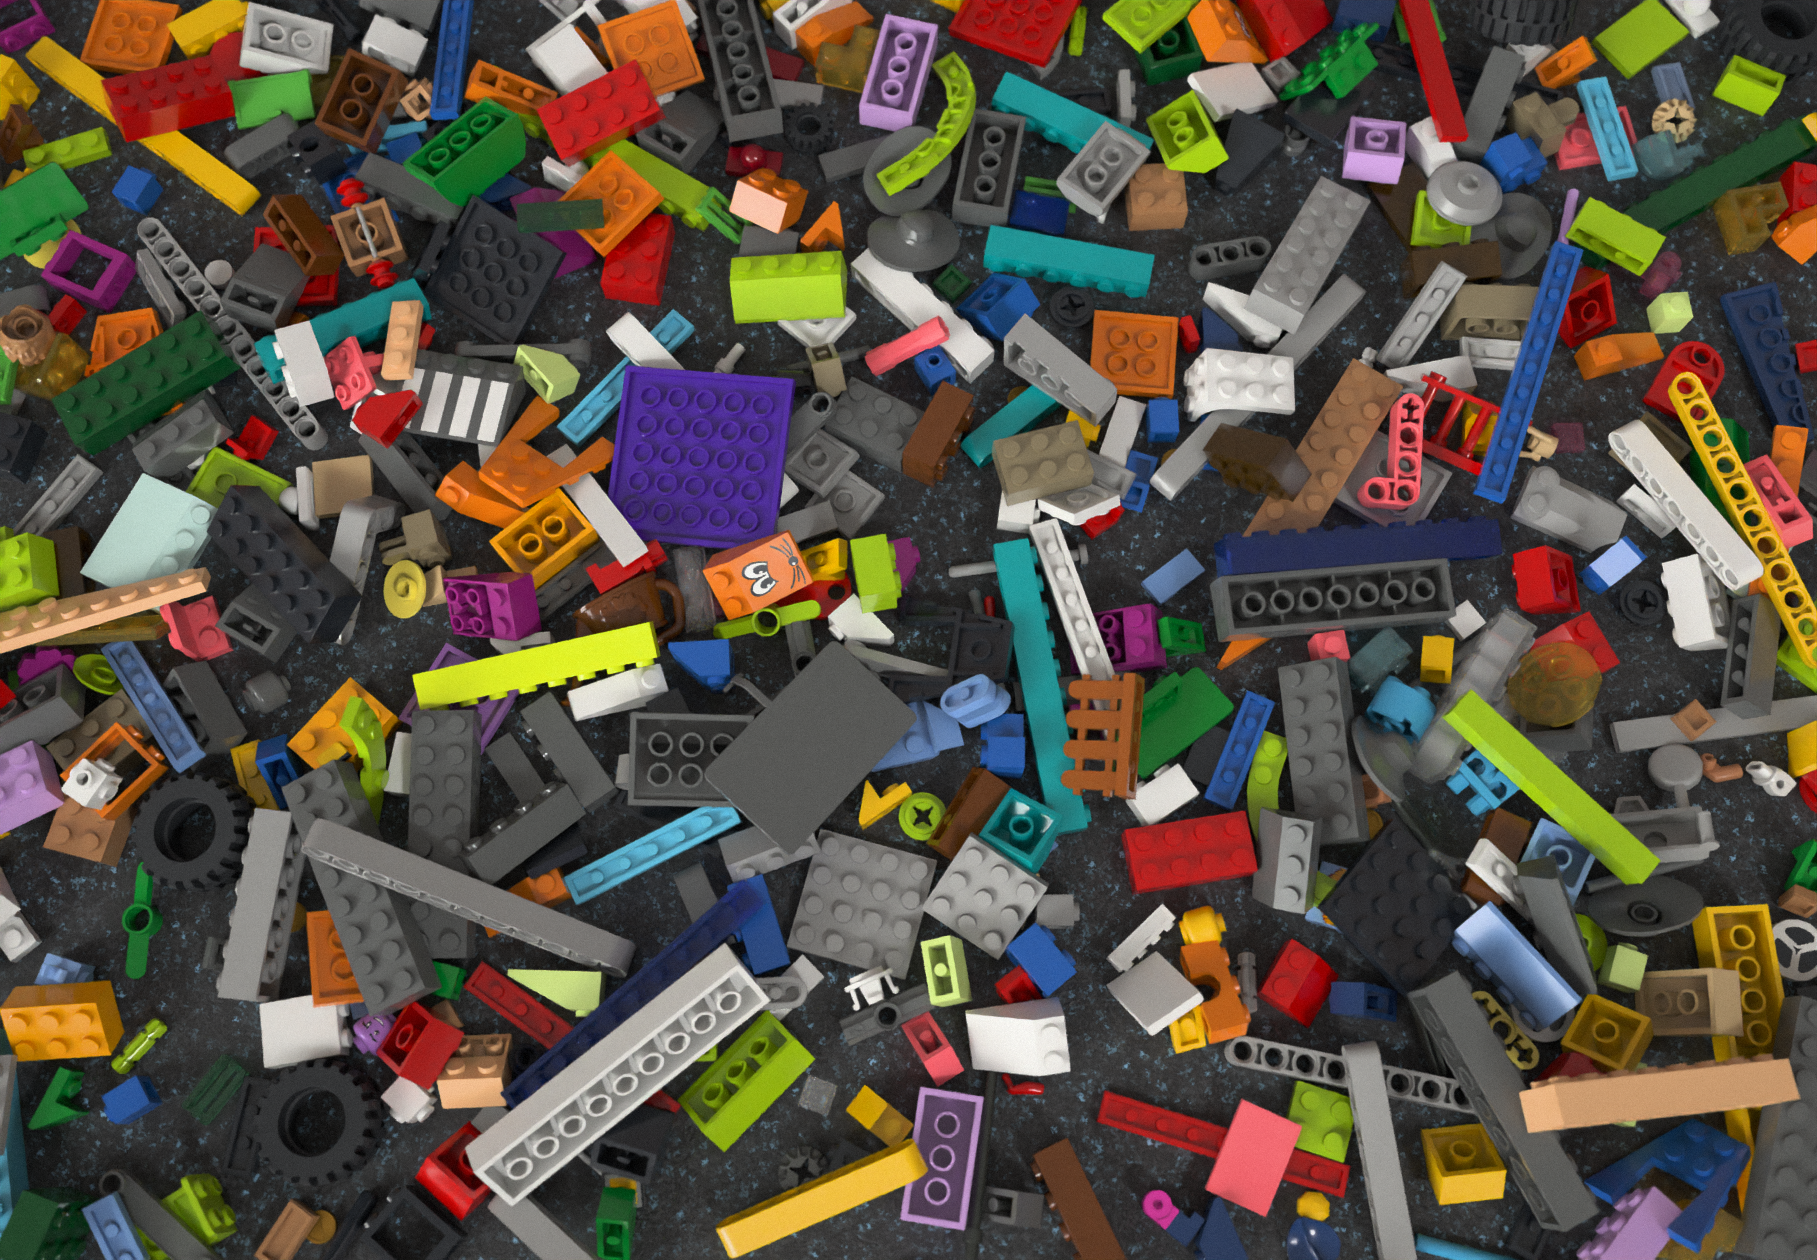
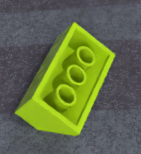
M842 251L732 258L730 288L734 321L736 324L774 322L777 320L791 321L845 317L847 267Z
M766 1010L679 1097L678 1102L699 1129L725 1152L791 1083L806 1070L815 1058L769 1010Z

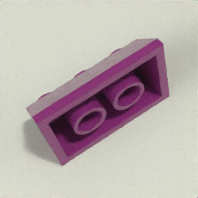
M533 188L509 199L521 224L567 252L554 279L598 261L592 246L551 208L566 191Z

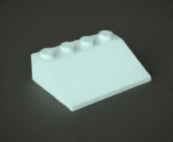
M143 473L80 573L108 588H114L193 569L212 538L206 531L218 508ZM160 606L150 608L161 615Z

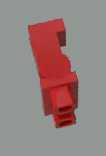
M657 539L645 544L648 552L625 567L621 565L618 559L602 569L596 563L587 567L586 571L600 594L604 595L646 573L655 571L657 575L658 572L655 567L668 560Z

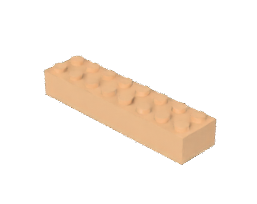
M1773 1054L1751 1057L1752 1059H1744V1057L1723 1060V1062L1710 1060L1694 1063L1695 1065L1682 1063L1659 1069L1658 1066L1646 1067L1631 1072L1628 1069L1607 1072V1074L1603 1075L1589 1073L1578 1075V1077L1569 1078V1076L1554 1077L1546 1081L1530 1083V1090L1519 1092L1528 1133L1759 1107L1797 1100L1800 1097L1789 1059L1774 1060Z

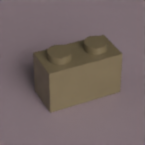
M830 342L805 348L812 381L817 393L826 392L835 397L841 393L840 391L847 390L840 357L833 343Z

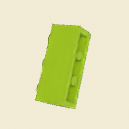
M1591 197L1580 209L1565 237L1638 276H1641L1650 266L1666 239L1665 236L1659 234L1655 229L1646 227L1633 220L1630 216L1621 214L1608 207L1604 202Z

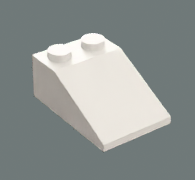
M249 2L239 66L265 73H291L308 68L311 74H327L333 24Z
M1059 997L965 1011L973 1069L1034 1076L1070 1071L1065 1016Z

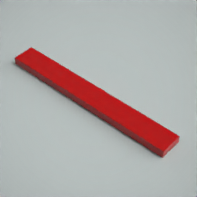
M1398 0L1439 142H1465L1469 134L1429 0Z
M483 961L463 986L568 1064H572L597 1044ZM661 1089L643 1102L673 1111L675 1114L682 1106Z
M1108 1091L1103 1093L1096 1122L1215 1159H1217L1229 1128ZM1293 1149L1281 1179L1344 1198L1351 1166Z

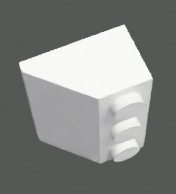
M1699 554L1662 563L1664 572L1661 574L1663 586L1668 590L1669 600L1667 601V609L1674 620L1675 628H1673L1672 634L1675 643L1679 645V648L1689 651L1726 649L1728 647L1731 614L1724 583Z

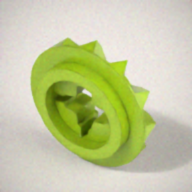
M916 793L908 797L901 805L899 823L904 833L911 838L928 841L944 815L946 808L938 797L930 793ZM914 808L922 813L929 811L931 808L933 809L928 816L931 827L924 822L917 823L914 826L918 818Z

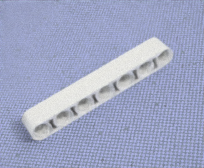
M1634 420L1609 434V443L1615 453L1729 589L1737 590L1763 575V566L1759 559L1642 421Z

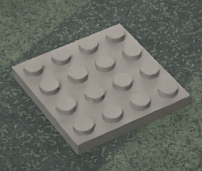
M820 829L817 840L820 852L812 857L787 948L866 970L882 965L884 971L892 968L893 973L889 974L891 977L906 980L924 910L921 908L928 898L937 860Z

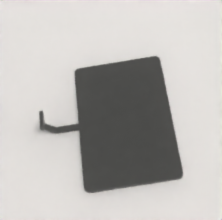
M836 641L830 642L772 702L750 681L742 678L743 674L741 672L735 675L722 690L726 694L735 684L744 687L765 709L706 768L704 777L788 855L794 854L917 720L916 714Z

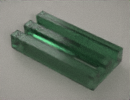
M222 1054L181 1107L190 1111V1114L194 1118H198L199 1122L203 1125H209L242 1084L244 1076H248L250 1072L229 1055ZM228 1064L229 1066L225 1069V1071L221 1074V1076L217 1079V1081L213 1084V1086L209 1089V1091L205 1094V1096L201 1099L197 1106H195V1103L199 1100V1098L203 1095V1093L207 1090V1088L211 1085L215 1078ZM234 1071L238 1072L235 1078L231 1081V1083L227 1086V1088L223 1091V1093L219 1096V1098L214 1102V1104L205 1114L203 1112L204 1108L208 1105L212 1098L219 1092V1090L223 1087L224 1083L228 1080Z

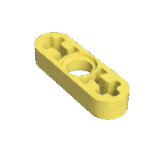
M1484 991L1472 992L1471 995L1475 1000H1484L1485 1004L1483 1007L1488 1015L1496 1013L1497 1016L1490 1018L1488 1021L1492 1030L1494 1024L1498 1021L1507 1025L1509 1032L1508 1036L1503 1039L1505 1044L1513 1042L1517 1037L1518 1041L1513 1044L1519 1050L1526 1049L1528 1051L1525 1056L1528 1062L1518 1061L1519 1052L1514 1046L1508 1047L1505 1053L1511 1063H1515L1520 1070L1535 1067L1539 1061V1052L1536 1046L1490 994Z

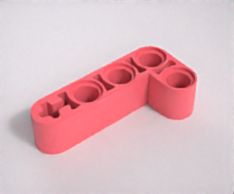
M1405 394L1391 407L1387 478L1374 477L1360 486L1357 497L1360 504L1364 507L1403 510L1415 503L1419 498L1424 403L1416 394ZM1401 432L1409 434L1411 437L1410 444L1404 443L1401 440ZM1399 460H1404L1408 463L1409 472H1403L1400 469ZM1369 486H1373L1379 491V499H1374L1369 495ZM1398 488L1404 489L1407 492V501H1402L1398 497Z

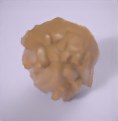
M22 304L11 310L8 316L0 317V346L9 360L14 363L19 360L22 365L32 366L33 364H41L42 360L51 353L57 337L50 320L45 315L28 304Z

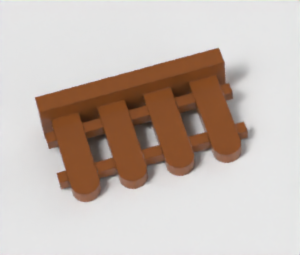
M1124 673L1123 681L1120 675H1112V681L1092 680V675L1083 674L1082 680H1075L1070 683L1068 688L1069 694L1075 699L1080 700V710H1071L1066 716V723L1068 726L1078 729L1077 740L1067 741L1064 744L1063 751L1067 757L1076 760L1075 770L1063 772L1061 783L1064 787L1073 789V795L1082 796L1083 790L1103 791L1104 797H1112L1113 791H1115L1114 795L1122 799L1136 800L1145 679L1138 674ZM1090 700H1110L1109 711L1090 710ZM1120 701H1122L1121 711H1119ZM1088 730H1108L1107 741L1087 740ZM1117 731H1119V741H1117ZM1085 760H1105V771L1085 770ZM1115 761H1117L1116 772H1114V769H1115Z

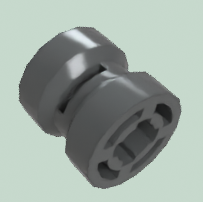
M1287 123L1283 132L1285 137L1281 151L1287 156H1299L1305 151L1310 136Z

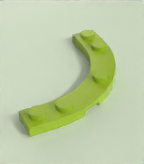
M955 51L931 65L935 74L946 87L949 102L948 109L944 110L937 124V133L932 139L926 138L908 155L876 174L889 196L902 191L917 179L928 175L930 170L938 165L957 145L971 122L976 105L975 85L969 70Z
M350 696L339 725L353 740L358 756L363 758L364 768L360 771V784L378 825L384 798V788L389 781V771L386 770V750L382 724L362 698Z
M1267 731L1263 732L1256 749L1247 786L1249 822L1256 844L1261 807L1279 809V779L1288 754L1286 738ZM1318 870L1314 894L1315 907L1321 903L1338 882Z

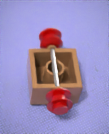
M355 178L346 179L340 183L336 191L339 195L345 196L341 200V205L352 209L330 217L348 266L356 277L373 274L374 278L370 281L371 285L378 286L380 289L388 288L394 285V281L398 278V274L390 272V269L395 264L410 259L393 212L385 198L363 205L369 198L367 193L361 192L365 186L364 183L357 181Z

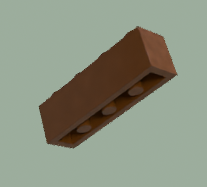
M1064 1137L1031 1154L1034 1160L1029 1163L1037 1181L1043 1179L1048 1189V1192L1044 1193V1197L1051 1211L1058 1210L1063 1221L1058 1224L1065 1241L1072 1240L1077 1250V1253L1073 1254L1074 1260H1126L1068 1138Z

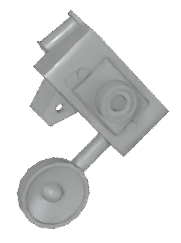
M1668 744L1661 746L1652 753L1648 760V774L1651 781L1659 788L1674 792L1677 808L1649 810L1641 796L1618 797L1614 814L1610 815L1661 860L1660 863L1708 858L1709 851H1714L1720 847L1719 842L1715 840L1711 813L1709 811H1702L1701 806L1690 807L1687 790L1696 786L1702 778V760L1698 753L1685 745Z

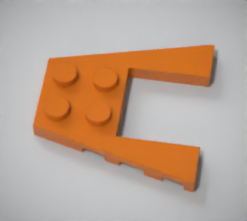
M151 307L98 316L90 348L93 355L90 365H86L84 375L86 377L93 375L163 333L157 311ZM186 402L177 405L176 407L172 408L170 411L166 412L163 415H170L172 412L180 408Z
M536 396L481 467L479 479L522 508H525L556 493L555 489L564 484L570 486L578 482L579 477L591 471L595 474L605 469L606 464L613 461L615 444L601 437L564 468L526 444L559 418V409L551 403L547 404L543 398Z

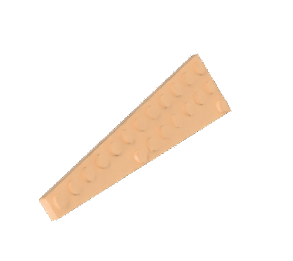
M206 567L187 569L181 573L60 600L51 597L37 605L21 606L11 611L0 613V654L206 592L211 576Z

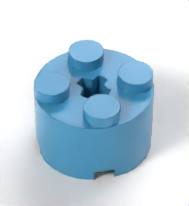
M1387 676L1364 712V715L1375 724L1378 722L1384 726V732L1396 731L1412 744L1414 739L1416 743H1419L1434 718L1437 708L1429 700L1431 694L1426 689L1420 686L1411 688L1403 684L1398 678Z

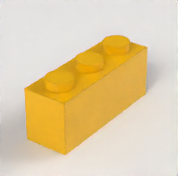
M212 0L166 25L189 60L204 57L211 53L212 47L218 39L227 36L229 33L244 32L249 3L247 1L242 3L240 0Z

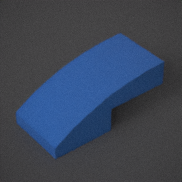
M1133 450L1130 451L1125 468L1137 475L1125 499L1120 498L1122 507L1142 513L1150 488L1149 481L1154 474L1158 461L1157 457Z

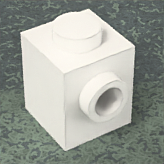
M400 1076L381 1096L391 1107L389 1113L402 1124L405 1121L407 1123L423 1122L433 1112L434 1107L432 1105L438 1099L432 1093L435 1089L433 1086L428 1090Z

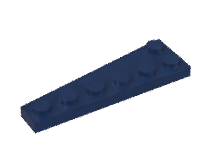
M1776 282L1724 294L1719 299L1773 428L1776 425L1809 428L1806 443L1811 442L1814 439L1807 405L1803 399L1801 381L1796 378L1794 370L1796 361L1794 354H1790L1787 342L1790 336L1788 328L1784 329L1781 317L1784 312Z

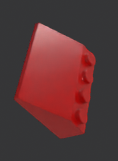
M1235 0L1270 63L1285 57L1333 21L1323 0Z

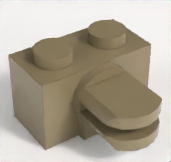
M1534 92L1512 102L1505 125L1512 133L1517 132L1521 140L1531 137L1545 158L1559 151L1567 131L1565 127L1575 123L1579 113V105L1568 97L1547 105L1538 93Z
M430 509L401 517L404 536L383 541L378 545L380 553H382V562L385 565H394L400 560L412 559L413 561L418 560L424 568H434L438 565H444L446 561L453 560L445 528Z

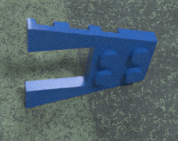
M1692 1118L1589 1177L1584 1182L1594 1195L1614 1205L1648 1171L1656 1166L1703 1191L1666 1227L1668 1236L1671 1239L1699 1253L1705 1234H1710L1715 1224L1714 1217L1719 1208L1725 1206L1728 1200L1727 1193L1732 1184L1736 1185L1751 1157V1151L1748 1145Z

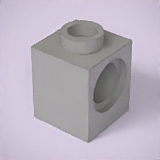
M1042 895L1035 906V923L1039 927L1045 925L1048 929H1072L1074 921H1079V903H1074V895Z

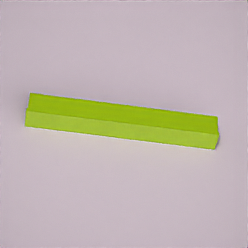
M1472 689L1460 695L1452 708L1442 716L1448 724L1626 885L1643 884L1661 860Z

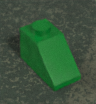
M604 1186L596 1216L597 1252L599 1257L606 1260L631 1259L636 1218V1189Z

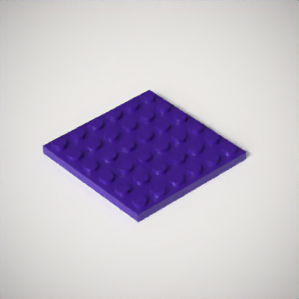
M626 365L608 498L642 541L651 542L657 539L659 543L731 549L777 534L796 381L788 378Z

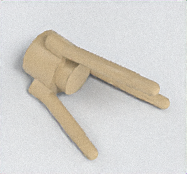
M1528 426L1527 432L1532 435L1527 447L1531 449V452L1521 451L1519 457L1530 458L1537 462L1541 456L1549 459L1557 447L1558 438L1539 431L1533 426Z

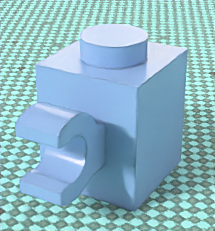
M47 953L35 984L51 985L93 982L95 966L64 956Z

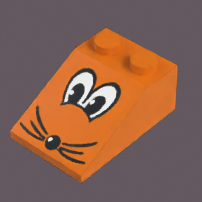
M1201 0L1187 16L1208 62L1265 64L1268 61L1264 50L1243 13L1230 0Z
M790 530L713 554L702 570L728 620L754 613L814 582V578Z

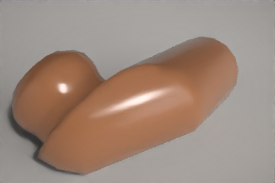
M1704 753L1700 756L1703 763V775L1715 783L1738 779L1743 776L1742 768L1737 763L1721 767L1717 764V760L1713 759L1712 754Z

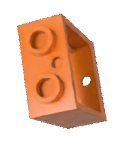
M116 722L60 776L67 781L72 768L81 762L83 758L97 761L98 758L104 759L121 742L126 740L151 766L114 801L111 799L107 801L101 810L94 809L102 818L115 821L169 767L162 761L165 755L154 745L148 747L141 740L144 734L132 724L126 726Z

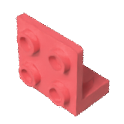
M209 596L186 606L173 601L159 607L164 621L169 623L171 632L168 633V638L174 649L183 652L186 657H191L195 661L201 662L233 651L229 636L215 626L222 616L215 597Z

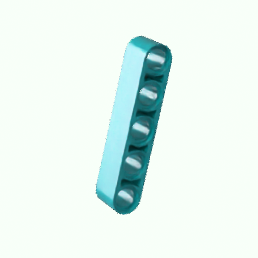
M1032 385L967 436L960 447L979 468H982L993 460V441L1027 433L1062 404Z

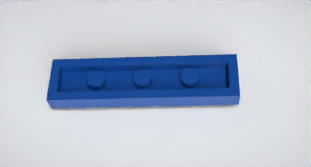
M1247 690L1202 800L1227 811L1233 809L1274 707V701Z

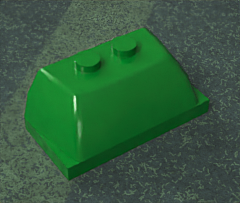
M485 96L402 162L407 172L431 186L443 198L453 204L464 207L469 204L473 195L479 196L483 194L489 186L504 177L511 168L523 160L526 149L523 124L518 114Z

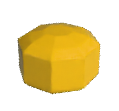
M1306 1191L1297 1199V1213L1310 1219L1324 1221L1329 1216V1202L1322 1193Z

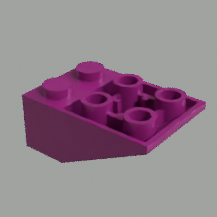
M504 572L443 578L453 634L518 641L542 630L531 573Z
M1149 603L1092 613L1114 672L1130 670V673L1167 668L1166 651L1162 648L1158 635V619L1163 618V612ZM1070 645L1071 674H1081Z

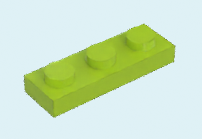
M103 127L22 151L26 168H31L34 171L52 161L57 162L65 170L113 155L107 132Z

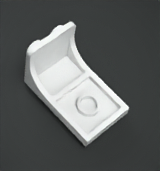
M1206 348L1195 359L1190 368L1185 371L1184 386H1187V396L1184 402V411L1188 414V421L1195 422L1202 414L1219 409H1239L1291 415L1295 411L1293 357Z

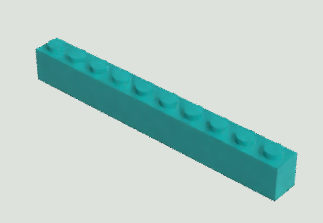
M1028 538L997 543L993 545V557L1006 620L1013 622L1015 626L1012 651L1043 805L1064 816L1057 836L1085 831L1088 828L1087 822H1091L1089 805H1083L1082 796L1073 795V789L1066 788L1061 783L1063 772L1075 770L1076 759L1067 757L1063 751L1064 744L1070 740L1069 734H1073V728L1066 723L1063 705H1067L1066 692L1064 687L1059 688L1057 677L1061 676L1060 663L1058 659H1053L1051 648H1055L1053 631H1047L1045 620L1049 619L1047 602H1041L1040 592L1044 591L1041 574L1036 575L1034 564L1038 563L1035 546L1030 547Z

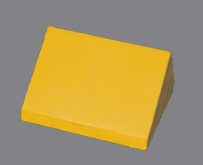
M1817 720L1787 733L1788 774L1793 779L1817 769Z

